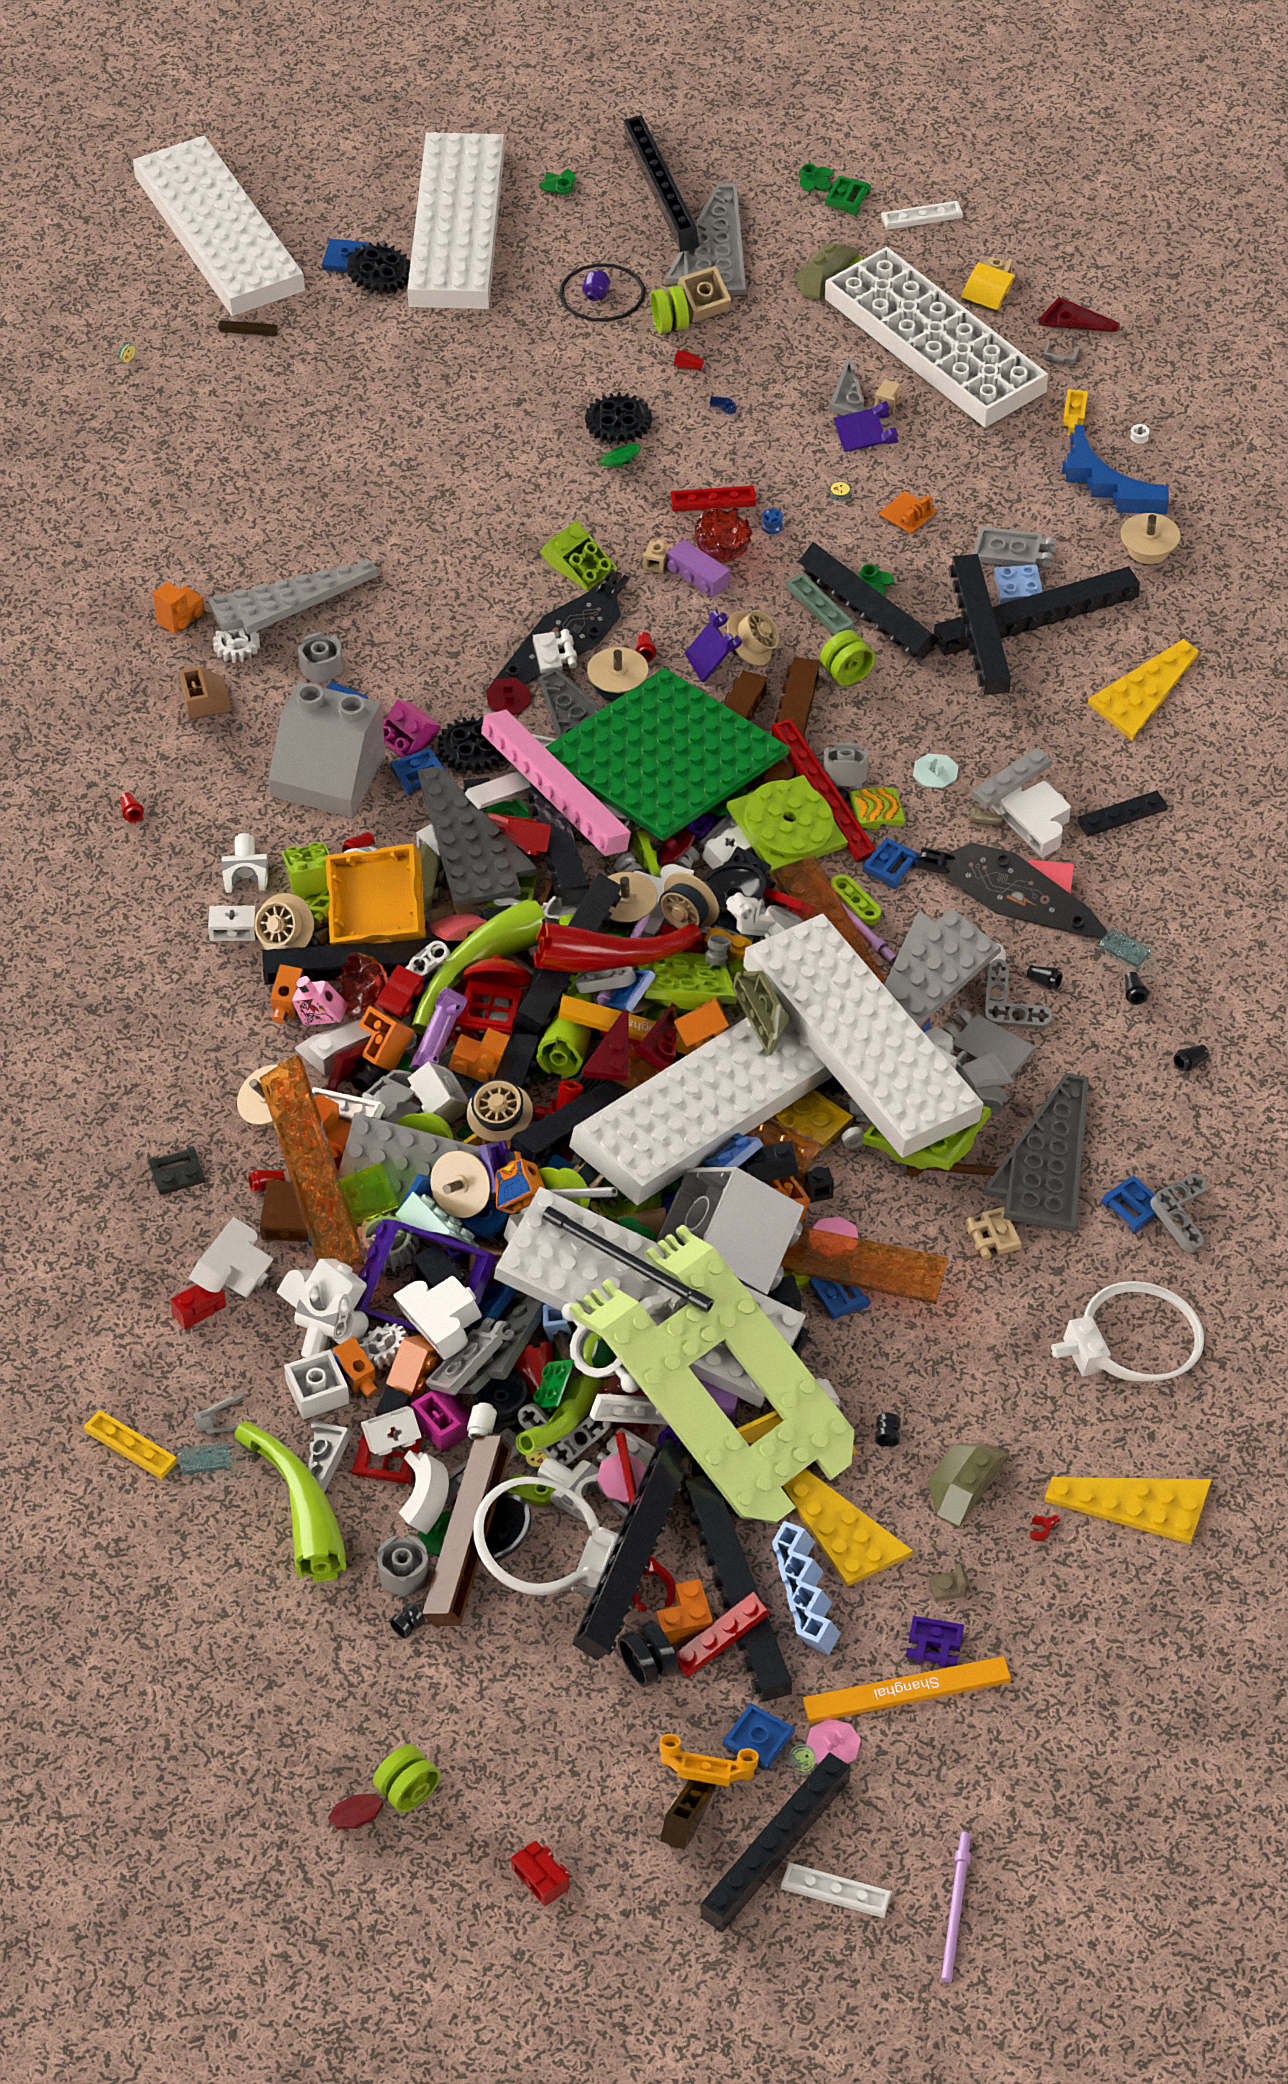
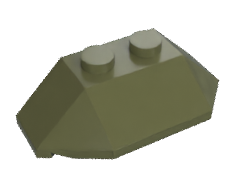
M828 243L817 250L794 275L803 297L821 299L825 294L826 280L846 270L860 254L859 250L844 244Z
M421 841L419 850L421 851L425 913L433 908L435 901H439L441 892L439 886L445 882V873L442 870V862L425 841Z
M763 971L736 972L732 989L767 1056H770L784 1036L787 1024L789 1023V1014L784 1010L780 1003L779 995L775 993Z
M988 1443L953 1444L928 1480L937 1517L959 1528L1000 1470L1009 1454Z

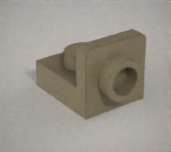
M960 1563L955 1564L954 1572L929 1576V1583L935 1602L965 1597L966 1587H969L967 1572H962Z

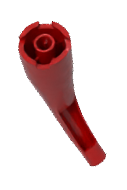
M546 922L542 923L537 934L536 941H539L538 952H534V964L536 968L572 973L599 972L623 967L643 966L667 959L688 949L702 939V932L696 924L690 923L675 932L662 936L627 938Z

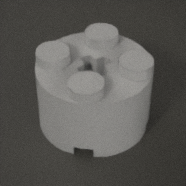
M316 632L305 636L301 640L302 643L298 646L300 671L312 683L328 681L342 673V649L337 637L334 635L330 637L324 635L323 632Z
M853 743L834 744L833 749L829 750V747L824 750V770L836 788L840 786H850L853 789L863 787V783L868 778L869 752L867 749L864 748V751L860 750V745Z
M394 1536L382 1543L377 1553L378 1577L382 1586L389 1592L401 1597L420 1590L429 1578L428 1554L425 1545L413 1536H407V1538Z

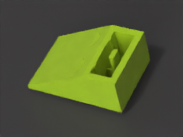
M577 520L550 539L539 552L551 567L587 591L601 582L611 568L614 570L618 569Z
M313 842L306 847L292 846L287 848L286 851H281L290 887L294 895L304 897L318 894V892L323 890L328 891L325 855H330L325 843Z

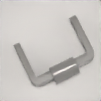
M1047 341L1043 355L1044 359L1061 364L1075 363L1080 347L1076 346L1073 357L1048 353L1051 341Z

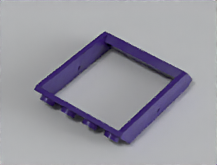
M382 1220L376 1228L374 1243L367 1251L365 1266L358 1274V1277L366 1283V1289L355 1306L354 1311H361L368 1317L391 1325L396 1323L399 1327L403 1326L405 1330L421 1335L412 1323L368 1309L398 1230L476 1256L465 1288L469 1287L476 1297L475 1302L479 1306L498 1256L396 1220ZM471 1324L464 1328L466 1335H468Z

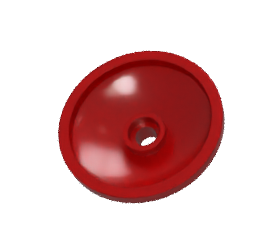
M494 955L491 959L481 960L469 966L463 972V980L467 983L470 980L518 988L531 984L532 974L518 963L505 960L504 956Z

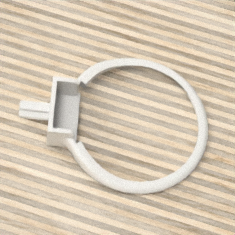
M1127 1281L1110 1285L1099 1291L1089 1302L1083 1318L1069 1321L1063 1337L1065 1342L1051 1345L1053 1357L1060 1358L1072 1355L1082 1377L1099 1373L1103 1369L1125 1380L1160 1381L1177 1377L1187 1372L1196 1364L1204 1347V1331L1195 1311L1186 1301L1172 1291L1151 1283ZM1124 1292H1143L1158 1296L1177 1307L1189 1320L1195 1339L1192 1355L1182 1367L1166 1374L1150 1375L1126 1369L1109 1358L1111 1353L1093 1320L1096 1310L1110 1297Z
M540 1477L515 1478L496 1486L481 1502L474 1520V1541L483 1564L494 1577L506 1586L530 1595H553L564 1592L579 1583L589 1587H596L618 1537L617 1533L599 1526L594 1511L578 1494L555 1481ZM521 1484L546 1485L561 1491L572 1499L583 1513L589 1530L592 1531V1536H589L576 1572L560 1580L542 1584L524 1582L505 1572L492 1558L484 1538V1520L491 1503L499 1495L507 1491V1489Z

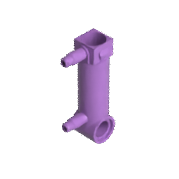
M445 987L440 992L435 1002L436 1009L409 1066L410 1068L417 1071L428 1061L438 1064L455 1021L465 1008L467 1003L466 997L448 987Z

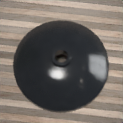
M729 863L719 866L706 874L701 880L709 884V888L717 899L719 913L732 914L727 909L728 905L726 904L729 897L734 896L736 893H742L744 897L756 898L760 901L767 887L763 872L747 863Z
M502 1493L499 1495L485 1541L495 1561L515 1552L525 1541L531 1528V1509L526 1501L516 1494Z

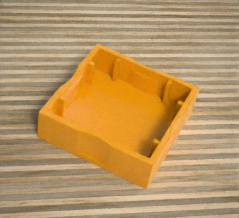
M414 844L384 847L370 852L355 851L325 855L327 887L330 895L328 911L330 943L333 946L402 942L426 938L421 851Z

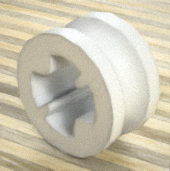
M1142 424L1134 425L1131 428V440L1138 444L1147 442L1149 439V428Z

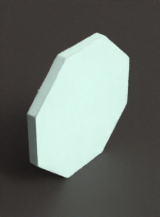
M927 754L915 761L913 777L924 787L943 789L957 781L958 765L948 755Z

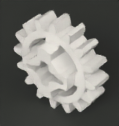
M243 627L223 632L216 631V637H213L214 652H217L218 658L224 657L225 662L229 659H232V663H235L237 659L244 662L245 657L252 659L251 654H257V649L260 648L259 633L247 634Z
M386 1323L384 1328L377 1326L374 1331H369V1336L362 1337L363 1343L359 1345L373 1366L377 1365L379 1369H382L384 1364H387L388 1367L391 1366V1363L396 1358L402 1339L409 1336L403 1326L399 1327L394 1323L390 1327L389 1323Z

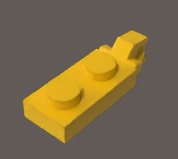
M1067 390L1063 422L1064 426H1068V436H1070V433H1074L1075 424H1084L1088 391Z

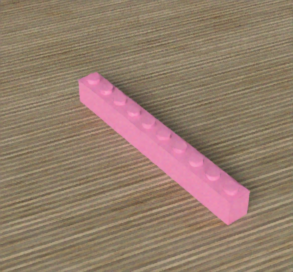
M507 710L484 716L481 732L484 737L604 856L628 849L631 832Z

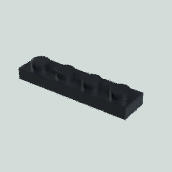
M1158 790L1079 816L1077 822L1086 836L1089 837L1167 811L1168 805Z

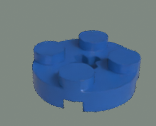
M488 1200L486 1206L479 1213L471 1217L461 1218L462 1228H466L475 1236L491 1239L506 1226L508 1213L497 1209L496 1200ZM488 1212L489 1216L480 1217L479 1213L484 1214Z

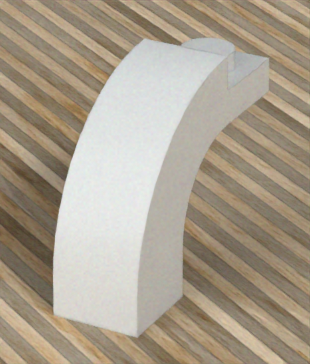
M409 1450L404 1459L414 1469L416 1483L412 1495L399 1513L409 1525L427 1535L445 1505L449 1488L448 1472L442 1462L422 1452L416 1454Z

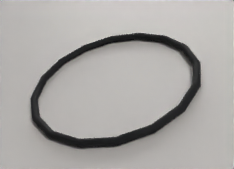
M595 263L582 266L568 274L560 285L559 297L564 307L573 315L589 321L609 322L624 318L636 311L644 300L645 287L640 277L628 268L616 264ZM594 267H613L629 273L637 280L641 288V296L634 308L622 315L610 318H592L577 313L567 305L563 297L564 286L572 276L582 270Z

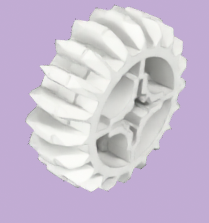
M390 1212L387 1216L379 1213L378 1218L370 1216L369 1222L363 1221L362 1227H358L354 1241L355 1252H357L360 1262L364 1261V1264L366 1263L367 1251L374 1243L377 1226L383 1219L402 1222L397 1216H392ZM398 1230L382 1271L385 1273L387 1268H391L395 1272L396 1266L404 1269L405 1263L411 1264L412 1257L417 1255V1250L420 1247L419 1237Z

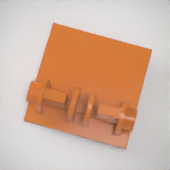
M904 491L879 512L878 515L912 534L938 510L932 507V497L923 496L920 500Z

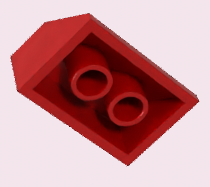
M488 813V818L522 852L532 855H539V851L547 852L551 825L529 818Z

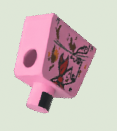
M307 976L301 977L297 981L296 985L298 987L293 997V1004L303 1025L342 1021L348 1004L328 982H311Z

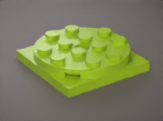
M804 775L790 780L766 783L758 787L751 794L727 802L726 808L757 856L772 866L769 871L770 875L847 847L848 841L835 823L829 804L818 791L812 788ZM784 817L791 818L793 822L785 820Z
M680 952L658 962L634 967L635 970H651L656 974L643 997L668 1007L673 1003L676 1011L682 1009L695 1010L696 1007L716 997L720 1004H736L737 997L732 989L733 983L726 965L716 966L705 961L706 954Z
M983 1106L979 1122L904 1158L900 1157L874 1124L864 1134L863 1144L884 1150L896 1162L915 1166L918 1169L939 1167L949 1171L955 1162L959 1161L970 1151L976 1134L991 1116V1108Z

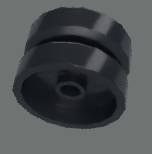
M511 1371L506 1379L491 1378L476 1394H473L476 1405L488 1403L497 1412L492 1433L500 1434L507 1427L516 1432L523 1427L518 1420V1413L523 1406L530 1404L526 1381L519 1374ZM527 1412L525 1416L527 1420L530 1419L531 1412Z
M650 1620L638 1627L637 1634L630 1631L618 1637L617 1644L622 1660L630 1674L641 1687L645 1688L657 1682L658 1674L666 1677L678 1670V1662L673 1647L656 1622Z

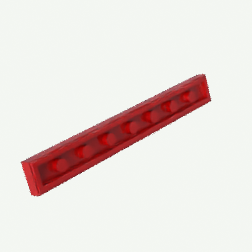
M792 719L772 724L771 731L776 739L790 747V754L787 756L800 776L804 775L812 788L818 791L829 804L834 821L848 841L847 849L855 861L860 862L870 858L876 848Z

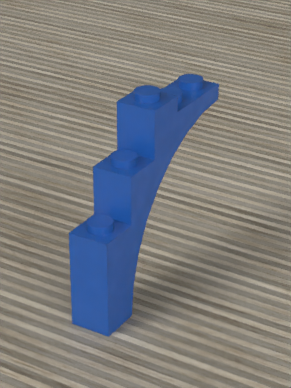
M1075 424L1074 433H1070V445L1074 447H1071L1070 453H1067L1066 462L1062 461V474H1066V482H1086L1087 489L1091 490V497L1113 498L1112 504L1116 505L1117 513L1167 514L1169 503L1168 485L1151 484L1135 480L1110 468L1090 448L1085 437L1084 426Z

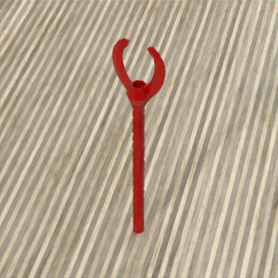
M619 1432L615 1434L631 1506L637 1492L630 1463L626 1436L624 1432ZM650 1555L648 1559L650 1565L643 1575L650 1576L656 1573L664 1581L668 1591L665 1607H670L676 1599V1583L666 1568ZM637 1591L631 1601H633V1605L637 1609L645 1612L648 1608L641 1602Z

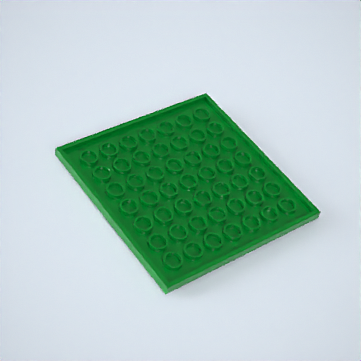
M665 667L545 747L593 795L662 841L668 839L790 754L789 746Z

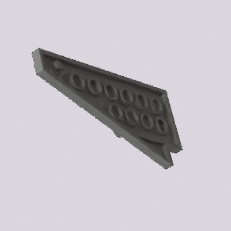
M557 668L538 677L557 738H560L602 709Z
M440 766L418 770L419 782L453 906L458 907L521 895L517 878L537 875L536 866L481 809H478L467 798L465 792Z
M1071 1073L1064 1074L985 1186L983 1195L1005 1199L1003 1219L1074 1233L1077 1219L1089 1077Z
M521 1291L515 1293L514 1298L508 1303L495 1323L490 1326L492 1331L498 1321H505L507 1324L502 1332L504 1334L506 1330H512L514 1332L513 1337L509 1340H502L501 1346L457 1393L476 1394L491 1378L506 1379L543 1318V1306L546 1303Z

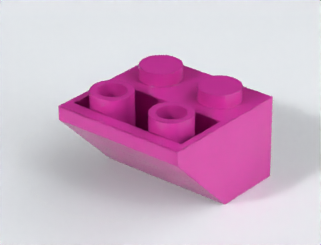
M396 700L383 723L384 744L404 758L419 752L429 745L441 725L413 703Z
M430 1391L411 1403L418 1427L441 1453L468 1437L469 1432L467 1428L471 1412L456 1395L440 1391Z

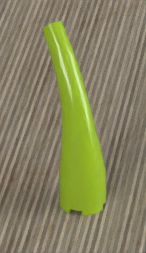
M531 898L497 914L468 936L448 956L430 981L419 1003L411 1028L420 1035L425 1034L436 1009L435 1002L440 992L445 987L453 989L463 979V972L469 966L481 960L491 959L494 955H501L506 958L539 944L536 938L539 928L543 923L542 919H545L546 916L536 900L531 902Z
M575 913L560 917V925L568 926ZM578 973L576 977L571 975L569 980L572 984L567 993H563V995L592 1003V992L579 993L575 984V980L581 973ZM559 1005L538 1046L536 1058L540 1067L545 1072L550 1074L552 1071L562 1074L561 1078H567L579 1071L585 1059L591 1040L592 1027L558 1018Z
M595 1332L589 1335L583 1347L584 1359L587 1365L593 1368L592 1355L595 1342L602 1337ZM584 1373L578 1376L577 1380L569 1377L561 1402L551 1419L543 1427L536 1426L520 1433L516 1438L518 1450L522 1454L529 1455L553 1445L568 1435L590 1413L597 1394H602L606 1388L605 1383L599 1378L588 1376Z
M243 1421L235 1431V1439L251 1451H257L268 1459L278 1469L288 1484L296 1574L301 1579H303L304 1575L313 1577V1582L331 1581L338 1578V1572L346 1570L345 1547L337 1519L326 1494L307 1466L287 1446L251 1422Z

